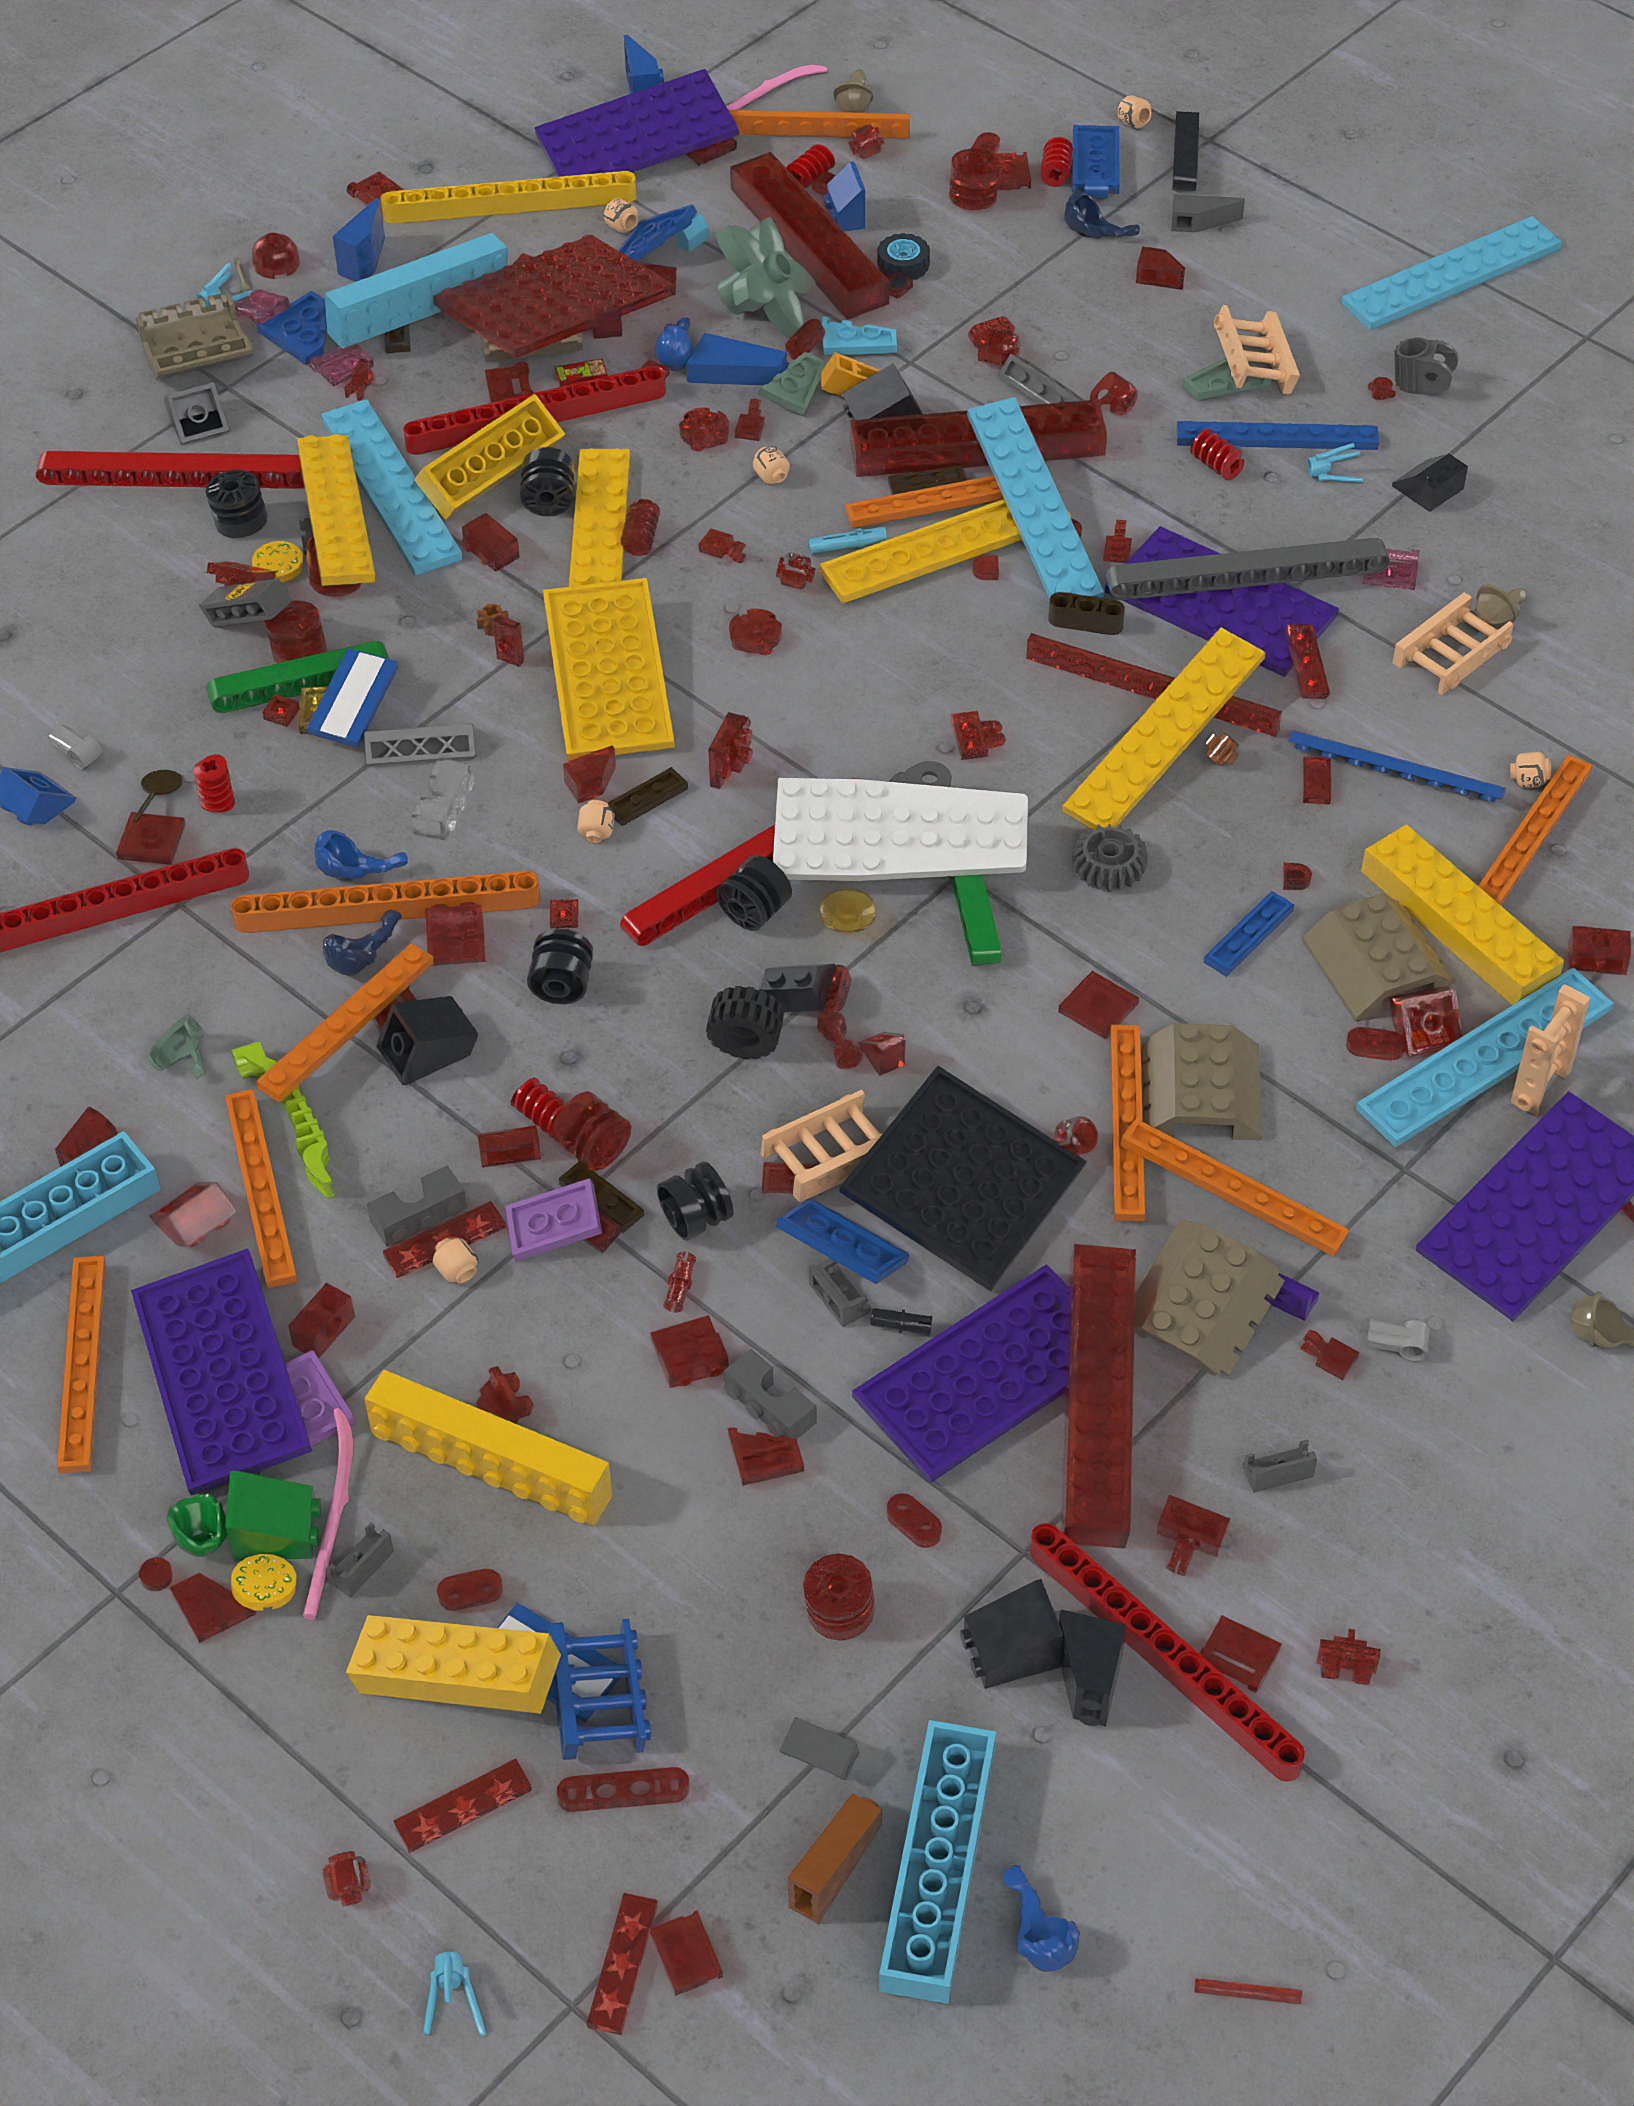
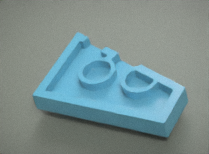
M822 316L824 355H833L834 352L841 355L897 353L896 329L868 324L864 327L853 326L852 321L843 320L842 323L831 322L830 317Z

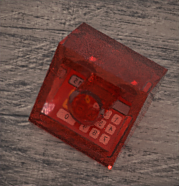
M1443 986L1389 997L1393 1026L1407 1057L1440 1051L1463 1037L1456 989Z
M197 1182L151 1214L150 1218L177 1246H190V1248H193L206 1239L205 1234L214 1228L217 1231L230 1222L229 1217L235 1214L236 1211L217 1182Z

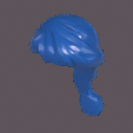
M682 317L677 321L676 325L667 324L662 334L658 336L655 344V355L658 361L672 371H679L685 367V363H687L693 352L692 343L686 332L690 327V318Z
M334 830L322 832L315 843L316 865L325 875L352 880L353 878H362L367 873L387 872L393 868L405 866L408 863V857L405 852L394 854L387 860L367 856L344 833Z
M1020 1865L1011 1866L1004 1872L1003 1881L1009 1889L1018 1891L1021 1894L1022 1905L1020 1907V1915L1022 1920L1021 1928L1017 1933V1951L1020 1955L1027 1958L1033 1967L1040 1971L1052 1972L1059 1970L1075 1958L1081 1932L1074 1921H1067L1065 1918L1060 1919L1055 1916H1046L1040 1907L1041 1901L1037 1891L1027 1881Z

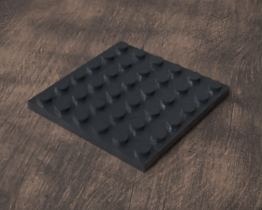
M937 1066L843 1182L839 1192L978 1284L992 1291L1084 1169L1087 1161L1063 1145L1060 1146L1058 1142L945 1069Z

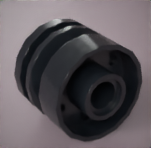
M542 447L532 450L524 457L521 467L520 499L524 507L533 514L556 516L570 508L574 497L575 469L574 462L568 454L556 448Z
M229 470L218 474L207 484L205 493L212 511L213 520L217 531L223 536L230 538L250 536L261 530L267 523L268 514L262 499L259 482L251 472Z
M752 855L717 888L716 897L724 913L734 923L744 929L756 931L792 897V887L785 873L774 862L760 855Z
M556 928L539 934L534 942L532 962L529 966L527 976L528 988L533 995L552 1004L565 1005L582 999L587 991L589 971L594 954L592 944L580 933L569 929Z
M702 1161L696 1164L695 1168L686 1169L684 1179L681 1176L675 1175L659 1183L657 1186V1196L661 1208L671 1227L683 1240L688 1241L705 1232L706 1222L710 1226L715 1227L719 1225L720 1221H726L734 1215L733 1204L728 1190L720 1175L708 1162Z

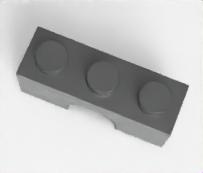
M448 1165L421 1178L424 1197L418 1202H403L393 1191L367 1203L370 1222L386 1247L395 1242H401L408 1236L422 1229H428L435 1223L449 1216H455L461 1210L467 1208L465 1191Z
M750 1349L724 1370V1389L733 1400L738 1399L744 1404L748 1413L754 1419H760L764 1422L775 1438H781L788 1445H791L817 1423V1406L796 1387L781 1396H772L765 1392L774 1385L773 1367L753 1349Z

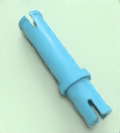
M884 526L865 530L857 528L856 531L808 538V545L812 555L846 548L858 547L863 549L867 545L886 541L887 536Z

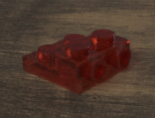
M232 561L208 562L206 572L215 574V582L224 584V586L276 578L275 570Z
M731 712L727 713L708 749L710 787L721 789L724 781L730 779L732 771L741 773L744 765L750 763L753 749L750 748L752 730L749 729L751 725L749 717Z
M465 902L455 907L437 904L433 905L432 908L425 909L427 952L433 956L432 966L486 962L482 905H477L474 902Z
M709 1315L650 1332L651 1342L669 1388L687 1386L693 1381L707 1377H717L729 1367L727 1352L719 1333H716Z

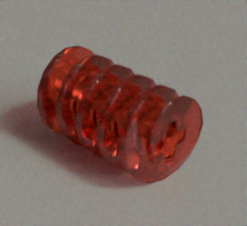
M638 499L629 505L621 536V545L628 553L634 556H642L651 551L660 515L658 504L648 499Z

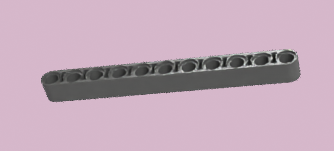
M1366 538L1121 564L1109 568L1106 572V579L1111 596L1114 599L1128 600L1378 573L1389 567L1390 558L1382 539Z

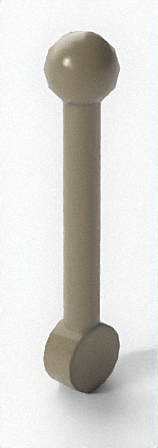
M239 257L234 258V263L242 282L241 289L243 292L251 290V286L246 282Z

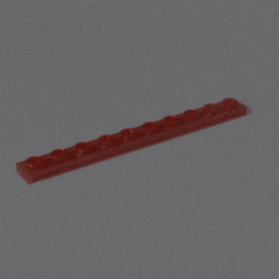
M1033 633L1027 639L1026 659L1156 700L1175 679L1168 675ZM1231 696L1213 718L1276 737L1280 730L1282 711Z

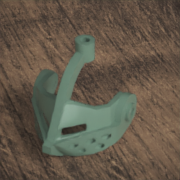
M189 1014L178 1020L151 1048L147 1055L148 1062L156 1070L163 1071L177 1060L191 1054L194 1059V1066L189 1071L196 1079L200 1078L205 1071L203 1069V1059L198 1050L204 1037L199 1023ZM185 1039L186 1043L176 1051L174 1047Z

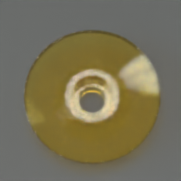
M845 888L833 891L823 899L820 905V917L823 923L828 928L840 933L862 931L872 924L876 916V905L873 899L865 892L857 889Z

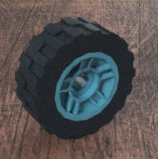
M905 233L893 234L881 241L877 248L878 270L889 279L894 276H903L907 279V282L914 279L917 280L919 277H923L925 272L929 270L930 247L919 236Z

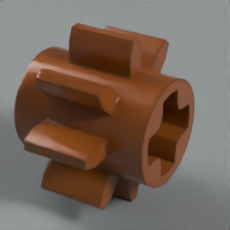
M487 604L482 608V611H477V628L484 629L485 635L498 636L503 630H508V611H502L501 605Z
M1223 733L1220 737L1213 734L1206 742L1210 748L1206 754L1220 766L1225 762L1232 765L1240 756L1235 751L1239 744L1226 733Z

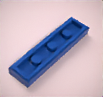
M1271 891L1204 956V963L1227 977L1294 911L1295 904Z

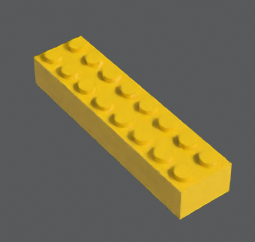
M1407 824L1365 849L1361 872L1389 897L1399 901L1402 906L1406 907L1416 921L1511 1005H1514L1561 975L1564 960Z
M384 1369L364 1398L371 1433L378 1439L383 1441L390 1440L401 1445L402 1448L409 1452H418L426 1455L437 1464L445 1463L466 1476L473 1475L481 1478L492 1487H502L512 1491L515 1496L521 1499H531L540 1503L549 1511L557 1510L578 1523L586 1522L595 1526L613 1496L609 1462Z

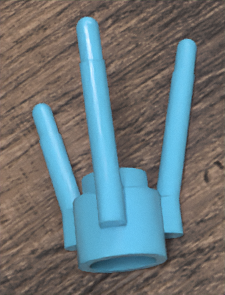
M230 263L221 269L203 287V290L196 295L197 299L204 298L206 306H210L208 296L220 294L221 291L218 288L232 276V272L224 275L231 268ZM249 290L232 296L233 302L252 295L253 291Z
M1354 443L1325 453L1316 454L1314 457H1308L1310 477H1317L1318 482L1329 480L1363 483V478L1327 475V472H1331L1332 462L1359 456L1360 452L1355 451L1333 456L1354 448Z
M457 1952L438 1954L434 1959L435 1970L430 1973L431 1986L423 2033L428 2035L431 2031L438 1986L444 1989L445 2002L450 2003L452 2000V1989L459 1987L460 1982H463L480 2036H485L486 2030L470 1981V1970L468 1967H463L462 1955Z

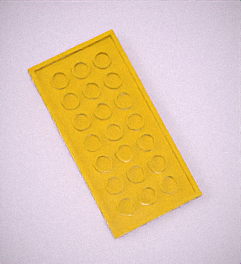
M647 578L543 590L567 761L675 748Z

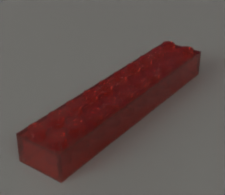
M772 152L730 166L731 190L760 222L768 217L772 218L782 237L786 252L794 261L809 272L816 281L815 284L847 320L889 304L890 281Z
M1099 399L1019 406L1044 461L1106 455L1107 430ZM967 411L850 420V446L856 477L919 472L960 465L963 468L989 466L967 417Z
M1074 1244L1070 1259L1061 1531L1078 1545L1125 1549L1130 1535L1136 1249Z

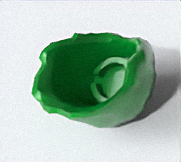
M197 1494L193 1498H184L168 1509L166 1520L178 1546L190 1555L203 1557L213 1553L220 1548L227 1537L225 1529L226 1516L223 1506L211 1494Z

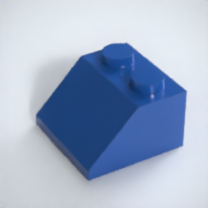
M852 161L827 184V195L823 196L825 209H829L830 222L835 224L838 233L865 228V188L856 164Z
M3 767L0 773V808L16 814L17 820L23 824L30 826L33 823L46 824L75 802V796L41 772Z

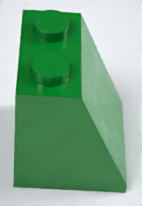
M230 1471L225 1529L234 1561H242L249 1556L257 1554H273L284 1559H312L313 1546L319 1545V1528L315 1526V1518L321 1517V1499L315 1498L313 1486L240 1471Z

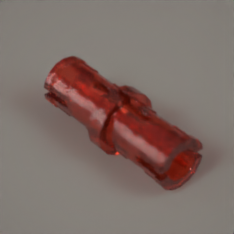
M683 1251L677 1254L674 1271L669 1275V1289L663 1306L670 1312L674 1301L676 1304L674 1313L683 1310L686 1292L691 1288L692 1279L690 1277L696 1257L690 1252L688 1253L686 1263L684 1260L686 1252Z

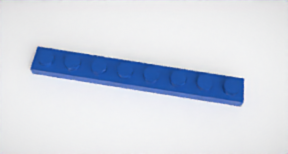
M1177 421L1176 428L1177 445L1191 446L1196 437L1207 428L1213 430V434L1220 435V439L1227 440V443L1234 445V447L1336 449L1354 443L1355 447L1352 448L1353 450H1378L1379 446L1378 426Z
M1296 730L1291 731L1289 741L1295 743L1294 748L1310 752L1312 747L1321 750L1320 755L1336 759L1338 754L1348 757V763L1362 766L1363 762L1374 764V770L1389 773V770L1393 769L1400 771V777L1414 781L1416 776L1427 779L1426 784L1442 788L1444 783L1454 786L1452 791L1465 795H1469V791L1480 793L1479 798L1495 802L1496 798L1502 799L1505 794L1506 787Z

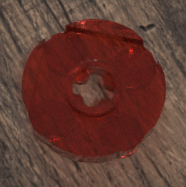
M706 407L690 410L684 415V420L679 423L680 437L686 444L690 445L693 451H702L704 448L726 444L729 434V420L723 412L718 410L717 413L710 412V408Z
M749 609L747 614L742 616L737 614L729 624V636L732 641V647L735 650H742L748 653L768 655L782 638V624L776 620L775 614L765 609ZM755 629L760 630V632L754 633Z

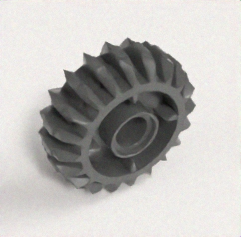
M1110 823L1106 828H1103L1098 824L1096 830L1088 828L1086 834H1080L1078 841L1074 844L1072 861L1075 873L1079 874L1080 880H1087L1088 886L1096 884L1099 890L1102 887H1108L1110 892L1113 887H1117L1122 891L1124 885L1132 887L1134 881H1140L1142 874L1146 870L1148 854L1145 842L1141 841L1139 834L1133 835L1131 828L1123 830L1121 825L1113 828Z

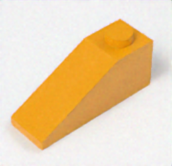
M834 352L821 372L822 389L828 393L843 397L842 394L881 370Z

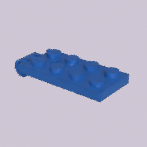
M1073 125L1072 193L1080 190L1093 198H1108V192L1114 191V194H1119V126Z

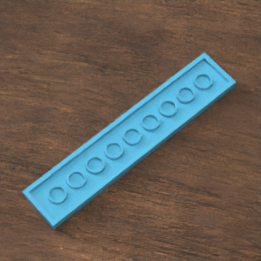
M1531 216L1342 296L1341 305L1366 328L1372 330L1560 250L1562 241Z
M1013 397L968 409L967 417L1048 598L1050 599L1051 595L1057 592L1103 598L1104 590L1016 398Z
M368 400L355 402L322 413V423L330 435H348L356 479L414 575L416 576L463 560L460 548L430 500L414 481L416 477Z
M1571 968L1357 1102L1356 1110L1396 1148L1519 1070L1529 1028L1532 1025L1544 1031L1551 1022L1558 991L1564 984L1591 997L1583 1028L1612 1011L1614 1003L1575 968Z

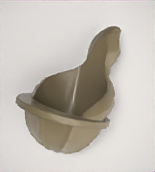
M858 69L853 73L851 81L840 83L834 88V99L842 112L864 113L873 100L872 87L865 85L866 75L862 69Z
M1482 585L1476 596L1475 614L1478 618L1497 629L1509 621L1513 623L1517 616H1519L1521 611L1519 604L1524 602L1527 591L1523 588H1518L1507 594L1494 585Z
M1597 1291L1595 1296L1584 1297L1573 1306L1570 1326L1580 1339L1589 1343L1590 1347L1597 1345L1603 1349L1613 1348L1621 1343H1627L1634 1347V1328L1626 1325L1615 1303L1604 1298L1603 1292Z

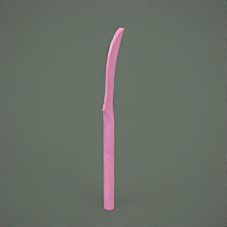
M806 65L792 69L776 78L765 80L761 86L726 107L728 110H739L790 80L805 75L828 72V68L821 65Z
M339 1408L334 1409L339 1439L337 1476L303 1617L308 1620L316 1619L327 1574L326 1569L329 1566L344 1505L349 1502L348 1484L353 1457V1437L350 1424L343 1411Z

